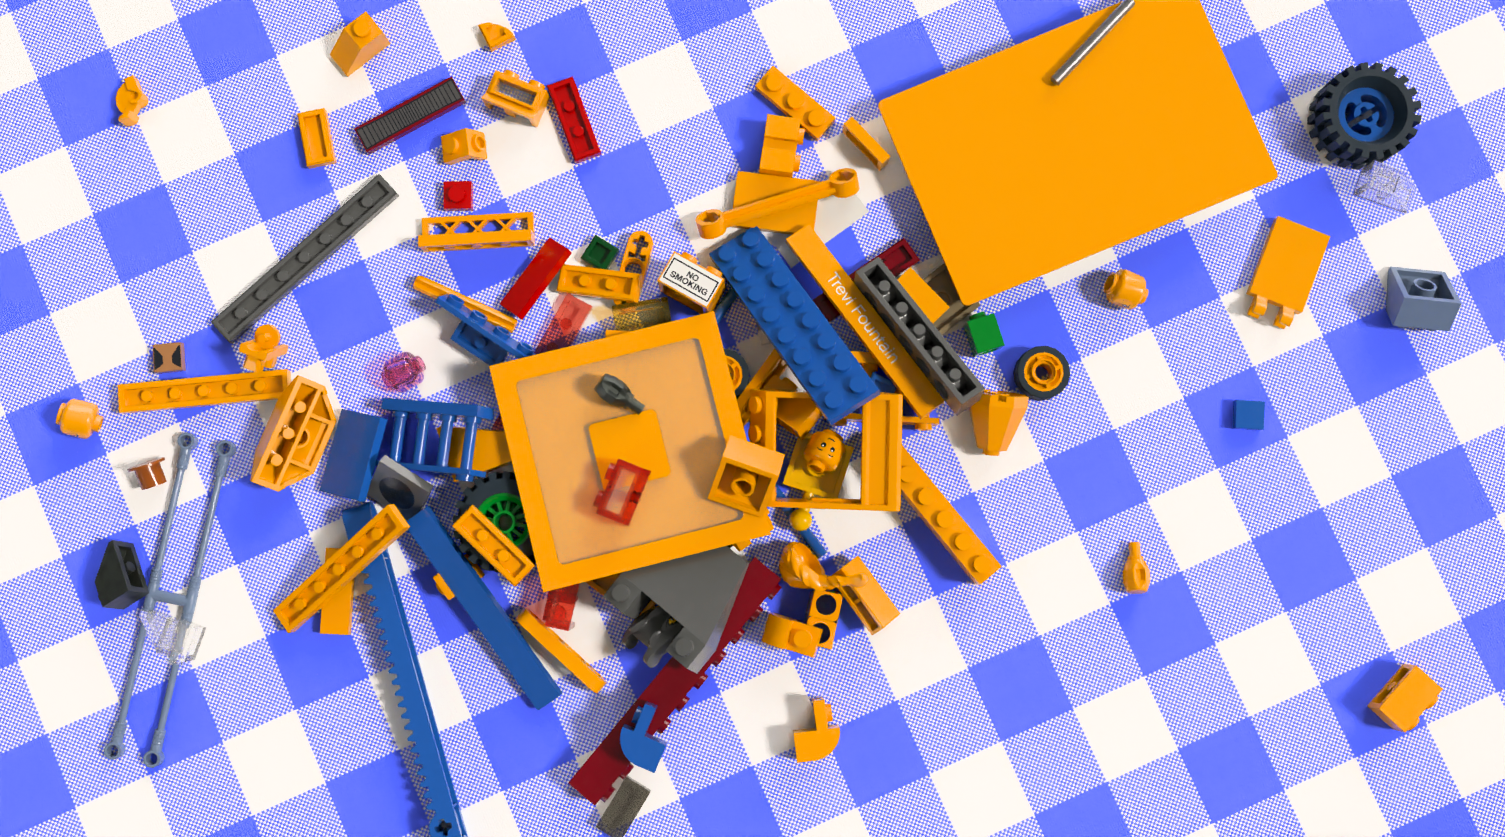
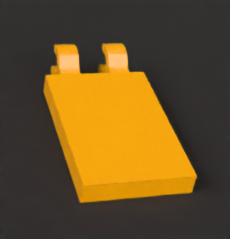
M1275 217L1246 292L1247 295L1253 297L1247 315L1256 319L1259 316H1264L1267 303L1280 307L1273 325L1281 329H1285L1286 326L1290 327L1294 313L1299 315L1303 312L1330 236L1283 217Z

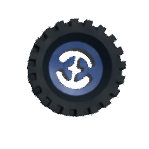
M1368 62L1360 63L1355 68L1352 65L1336 75L1314 96L1316 99L1309 107V111H1313V113L1307 117V125H1314L1315 127L1309 131L1311 139L1318 137L1320 142L1315 145L1318 152L1324 148L1329 152L1324 158L1330 162L1335 158L1340 159L1337 166L1343 168L1352 163V169L1360 170L1364 166L1368 169L1386 161L1404 149L1410 143L1409 140L1415 137L1418 129L1413 127L1421 123L1422 115H1415V112L1422 108L1421 101L1413 102L1412 97L1418 92L1414 86L1407 89L1404 84L1409 79L1405 75L1399 79L1394 76L1397 69L1390 66L1385 71H1382L1383 64L1377 62L1369 68ZM1369 110L1373 111L1374 114L1367 119L1361 120L1351 128L1349 127L1348 123L1352 120L1359 118Z

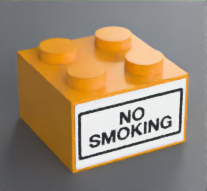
M674 251L657 280L660 292L699 314L712 312L725 291V280L721 277L722 273L711 266H707V268L697 264L698 260L686 252L679 254Z

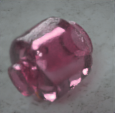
M404 351L385 361L381 376L385 385L390 390L403 393L423 382L426 366L420 356H414L412 353Z

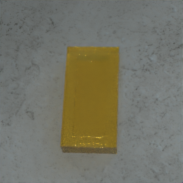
M668 297L612 306L616 330L634 331L672 321Z

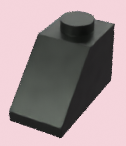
M116 540L108 542L95 579L98 598L102 607L124 610L149 594L134 543Z

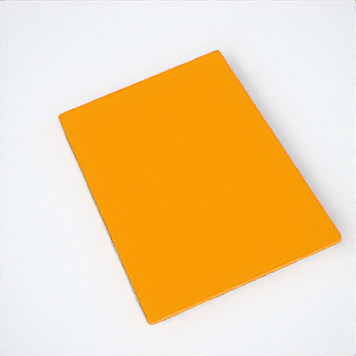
M1134 0V7L1059 86L1055 85L1050 78L1122 2L909 88L879 102L878 109L960 301L964 306L975 304L1274 181L1278 177L1275 166L1200 0Z

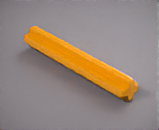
M417 276L413 283L414 290L434 299L446 294L458 296L464 301V306L470 310H477L483 313L488 318L487 321L495 327L501 326L510 333H513L517 326L515 318L424 276Z

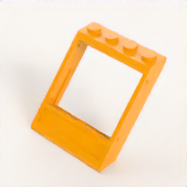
M750 389L748 403L750 410L748 436L750 442L776 451L778 398H810L805 390ZM880 392L879 396L862 406L860 499L820 497L812 499L777 498V487L775 485L767 507L900 511L903 394Z

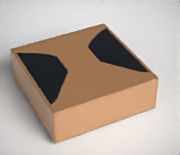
M175 342L152 345L154 373L186 371L184 343Z

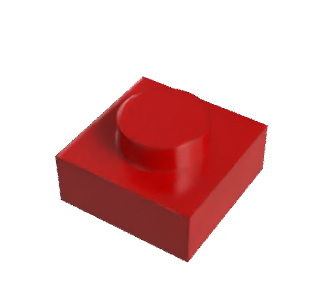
M444 181L445 211H473L472 181Z

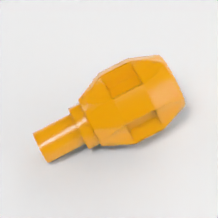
M1140 542L1129 543V556L1122 572L1123 584L1126 591L1130 594L1146 593L1150 585V570L1143 560V556H1141Z

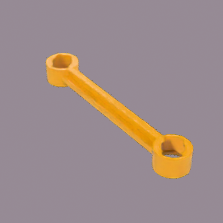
M851 168L839 169L834 171L828 180L724 212L717 209L703 211L695 219L699 235L704 239L718 238L731 226L832 195L838 198L853 196L860 189L857 172Z

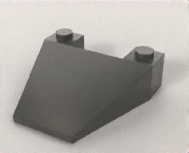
M728 546L623 572L603 597L622 614L634 620L651 599L684 626L665 651L686 669L698 674L717 649L749 563Z

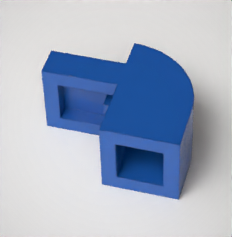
M647 701L644 707L638 705L631 721L636 724L635 728L627 724L623 725L620 733V744L624 755L631 763L655 773L668 742L646 733L658 706Z

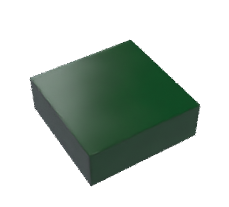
M595 235L581 256V260L594 268L608 270L620 250Z

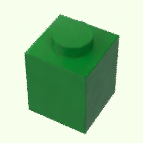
M985 311L969 316L970 321H967L963 327L973 357L1000 350L1005 346L994 313L986 315Z

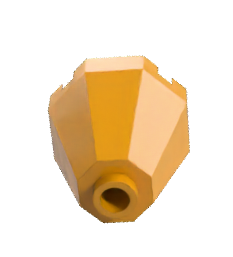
M985 389L980 401L969 408L976 446L979 449H983L982 454L999 456L1001 451H1007L1027 410L1028 396L998 390V392Z

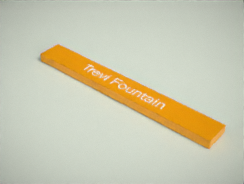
M807 224L786 238L785 243L897 390L903 394L904 399L920 420L942 405L944 399L811 226Z

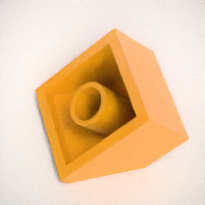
M730 435L707 499L763 518L778 480L785 454Z

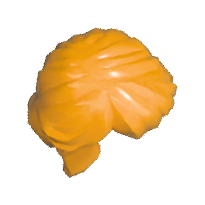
M790 542L786 545L779 560V570L783 580L791 587L799 589H815L824 592L827 589L832 590L845 585L859 588L863 587L869 580L868 576L864 573L848 577L825 575V570L817 556L800 542Z

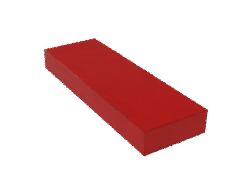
M573 76L547 85L575 163L578 164L602 155Z
M549 237L500 302V305L523 320L572 252Z

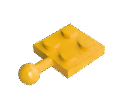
M808 433L803 440L797 437L782 485L804 491L802 496L804 499H812L815 495L822 498H838L854 447L845 445V454L836 470L816 473L808 467V462L803 455L804 449L813 434ZM798 508L791 513L789 522L793 529L805 531L811 526L810 508Z

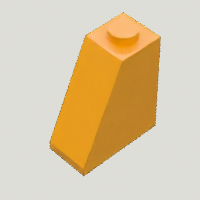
M441 426L438 427V428H436V429H437V432H438V435H439V438H440ZM453 426L448 460L449 467L460 468L465 427ZM477 428L472 470L488 473L512 464L505 431ZM452 475L454 482H460L459 480H455L456 475Z

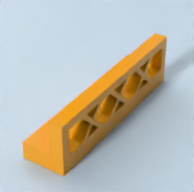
M519 212L422 218V235H418V247L424 252L535 246L534 213ZM517 220L528 221V229L511 230L509 228ZM492 221L498 222L503 227L500 231H482ZM474 222H481L478 226L474 224ZM461 223H469L475 228L471 233L454 232ZM441 224L447 229L445 234L430 235L429 225Z

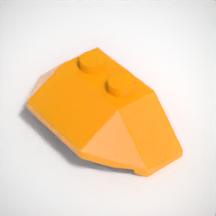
M297 375L280 395L255 449L251 482L279 492L285 489V487L314 474L337 422L325 386Z

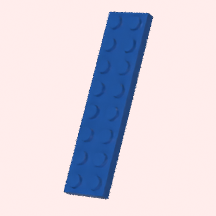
M757 226L746 230L709 253L712 262L722 273V276L830 426L880 395L878 387Z

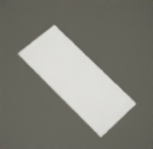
M857 194L847 198H838L832 195L819 199L814 231L825 244L867 214L869 210ZM774 232L767 234L791 268L800 262L785 243L786 238L791 235Z

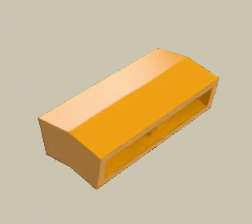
M857 556L831 576L848 577L861 573L868 576L869 580L863 587L856 588L845 585L837 588L870 634L874 635L899 616L900 612L860 557Z

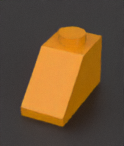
M365 11L343 28L330 56L346 76L349 77L391 43Z

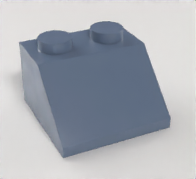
M1390 266L1387 276L1385 310L1392 325L1399 328L1411 327L1428 331H1450L1462 303L1446 272Z

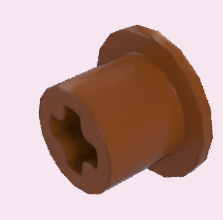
M165 457L156 458L127 469L128 472H135L141 490L167 482L160 462L165 460Z

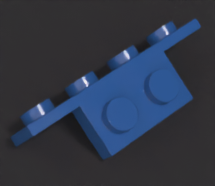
M446 294L436 299L435 303L461 320L450 339L489 366L504 363L509 353L518 359L536 355L533 347L510 337L511 333L501 326L495 327L487 321L488 318L483 313L477 310H470L464 306V301L458 296Z

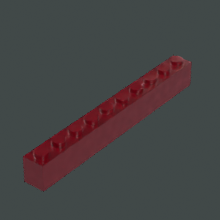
M754 557L749 563L717 649L698 674L686 669L672 657L568 783L594 806L600 799L605 803L616 790L612 784L618 777L624 780L634 768V765L631 764L622 751L620 733L624 724L635 728L636 724L631 721L638 705L644 707L647 701L658 705L646 733L654 735L657 731L661 735L671 723L668 716L674 709L680 712L690 700L687 693L694 686L698 690L708 678L705 671L711 664L717 667L727 655L723 650L728 643L732 642L735 645L745 633L742 626L748 619L754 622L764 610L760 607L761 603L766 597L772 600L782 588L778 584L781 578Z

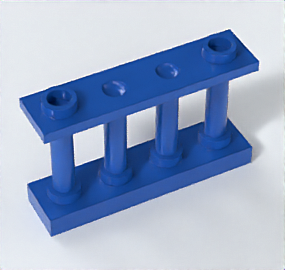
M382 398L381 409L392 411V417H395L389 454L391 459L410 471L456 475L455 480L473 482L474 477L485 478L486 472L472 470L477 426L481 425V420H493L494 409L473 404ZM410 414H416L415 419H418L412 463H401L406 419H409ZM433 416H440L439 421H442L436 466L424 465L429 422L433 421ZM457 418H464L463 422L466 423L460 468L448 467L453 423L457 422Z

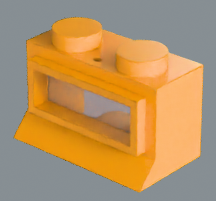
M507 69L503 73L495 70L486 93L481 97L485 106L492 109L493 105L504 109L507 115L514 118L520 115L529 119L532 126L538 127L550 99L547 90H544L545 86L530 79L529 83L519 80L520 76Z

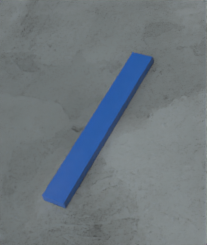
M427 506L406 521L410 526L408 529L410 534L537 711L563 693L431 508Z

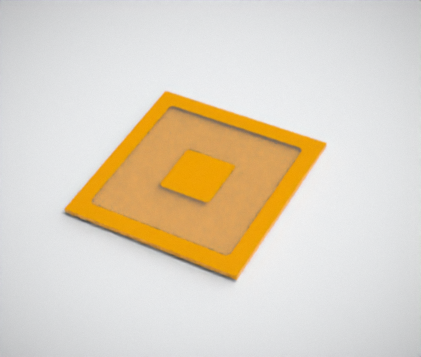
M714 311L489 366L543 592L771 535L766 513L761 518L707 499L729 436L747 441ZM604 374L615 376L623 381L631 390L634 398L645 405L639 415L628 407L625 409L611 405L599 397L594 388Z

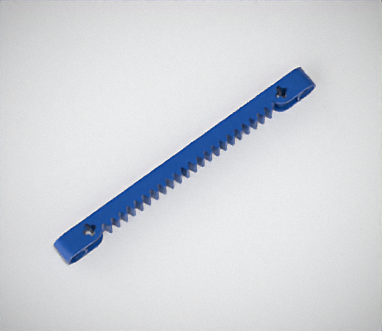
M370 501L342 510V519L348 541L378 514L373 502ZM387 548L361 573H369V577L363 582L364 584H371L372 588L366 593L376 598L370 603V606L378 607L379 609L373 614V617L382 619L376 625V628L385 630L379 636V639L388 641V644L382 650L391 652V655L385 661L394 663V666L388 672L397 674V678L391 683L392 685H400V689L395 692V696H403L404 700L398 704V707L407 709L401 715V718L410 720L404 726V730L413 731V734L407 740L416 742V745L410 749L411 753H419V757L413 761L414 764H422V768L416 773L426 778L420 783V787L429 788V791L423 795V798L432 799V802L426 806V809L435 810L436 815L429 824L430 837H468ZM443 821L451 823L452 827L449 830L447 827L442 828L441 823Z

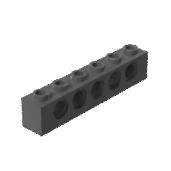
M878 257L856 271L854 284L956 416L980 401L985 390L984 386L883 261Z

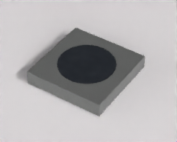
M384 455L377 465L367 495L385 507L389 504H395L404 519L408 521L424 509L434 486Z

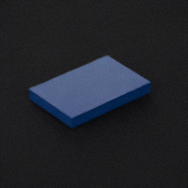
M341 409L319 491L360 502L366 501L388 419Z

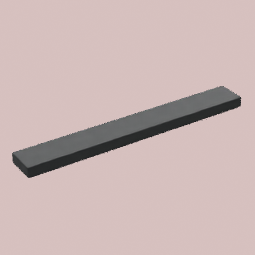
M378 174L214 318L211 323L229 343L233 344L400 195Z

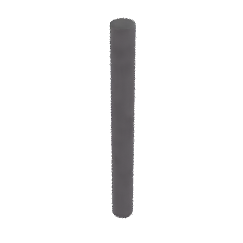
M1124 0L1050 78L1051 81L1059 86L1134 7L1135 1Z

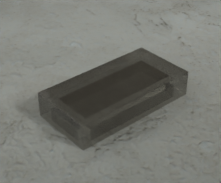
M627 775L596 825V828L611 837H624L651 790Z

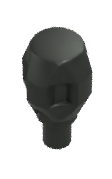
M604 374L594 388L599 397L611 405L625 409L628 407L638 415L645 407L644 404L634 398L628 386L615 376Z

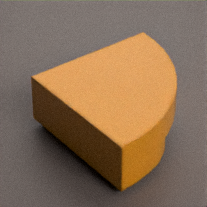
M490 22L478 25L491 52L516 40L513 33L501 25Z

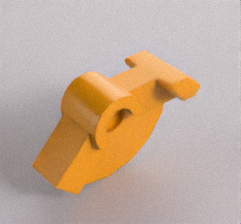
M134 75L124 79L125 83L121 85L116 95V106L123 113L119 116L118 121L124 126L136 125L139 120L137 115L140 109L146 107L149 101L142 91L139 80Z

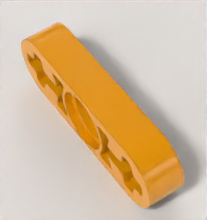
M636 231L630 235L619 270L625 272L630 264H637L641 267L643 278L639 298L654 249L652 237L645 231ZM641 238H644L645 243L648 245L647 248L643 247L640 253V257L645 258L644 262L635 258L637 247L634 245V242H639ZM613 300L617 308L622 311L633 310L638 304L626 302L625 305L622 304V301Z

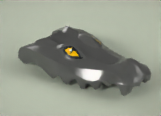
M658 605L642 613L631 623L623 635L622 644L628 649H632L640 640L648 647L643 656V662L648 667L653 668L659 663L662 656L667 653L665 650L684 626Z

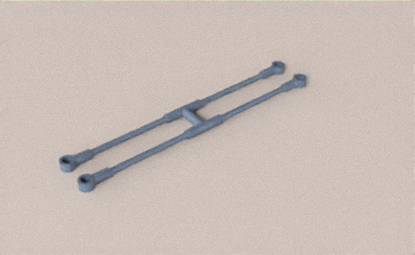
M188 432L182 433L177 440L180 446L176 468L178 469L155 566L151 569L147 586L149 594L145 596L140 619L142 621L119 718L115 722L111 742L104 748V755L110 760L118 759L126 752V747L123 744L127 727L126 718L149 621L152 620L156 601L183 606L179 627H181L158 727L154 730L150 751L146 752L143 757L144 764L149 768L157 767L165 760L162 749L170 704L188 628H191L202 580L200 576L223 477H226L230 457L234 456L237 451L236 445L228 440H222L216 446V452L219 455L214 473L216 479L193 576H190L186 595L159 590L163 575L162 565L184 472L188 469L192 449H195L198 445L197 436ZM189 436L191 444L186 446L185 439ZM228 444L230 446V450L228 453L225 454L223 452L224 445ZM113 746L118 748L117 755L112 753ZM153 753L157 756L156 763H153L151 761V755Z

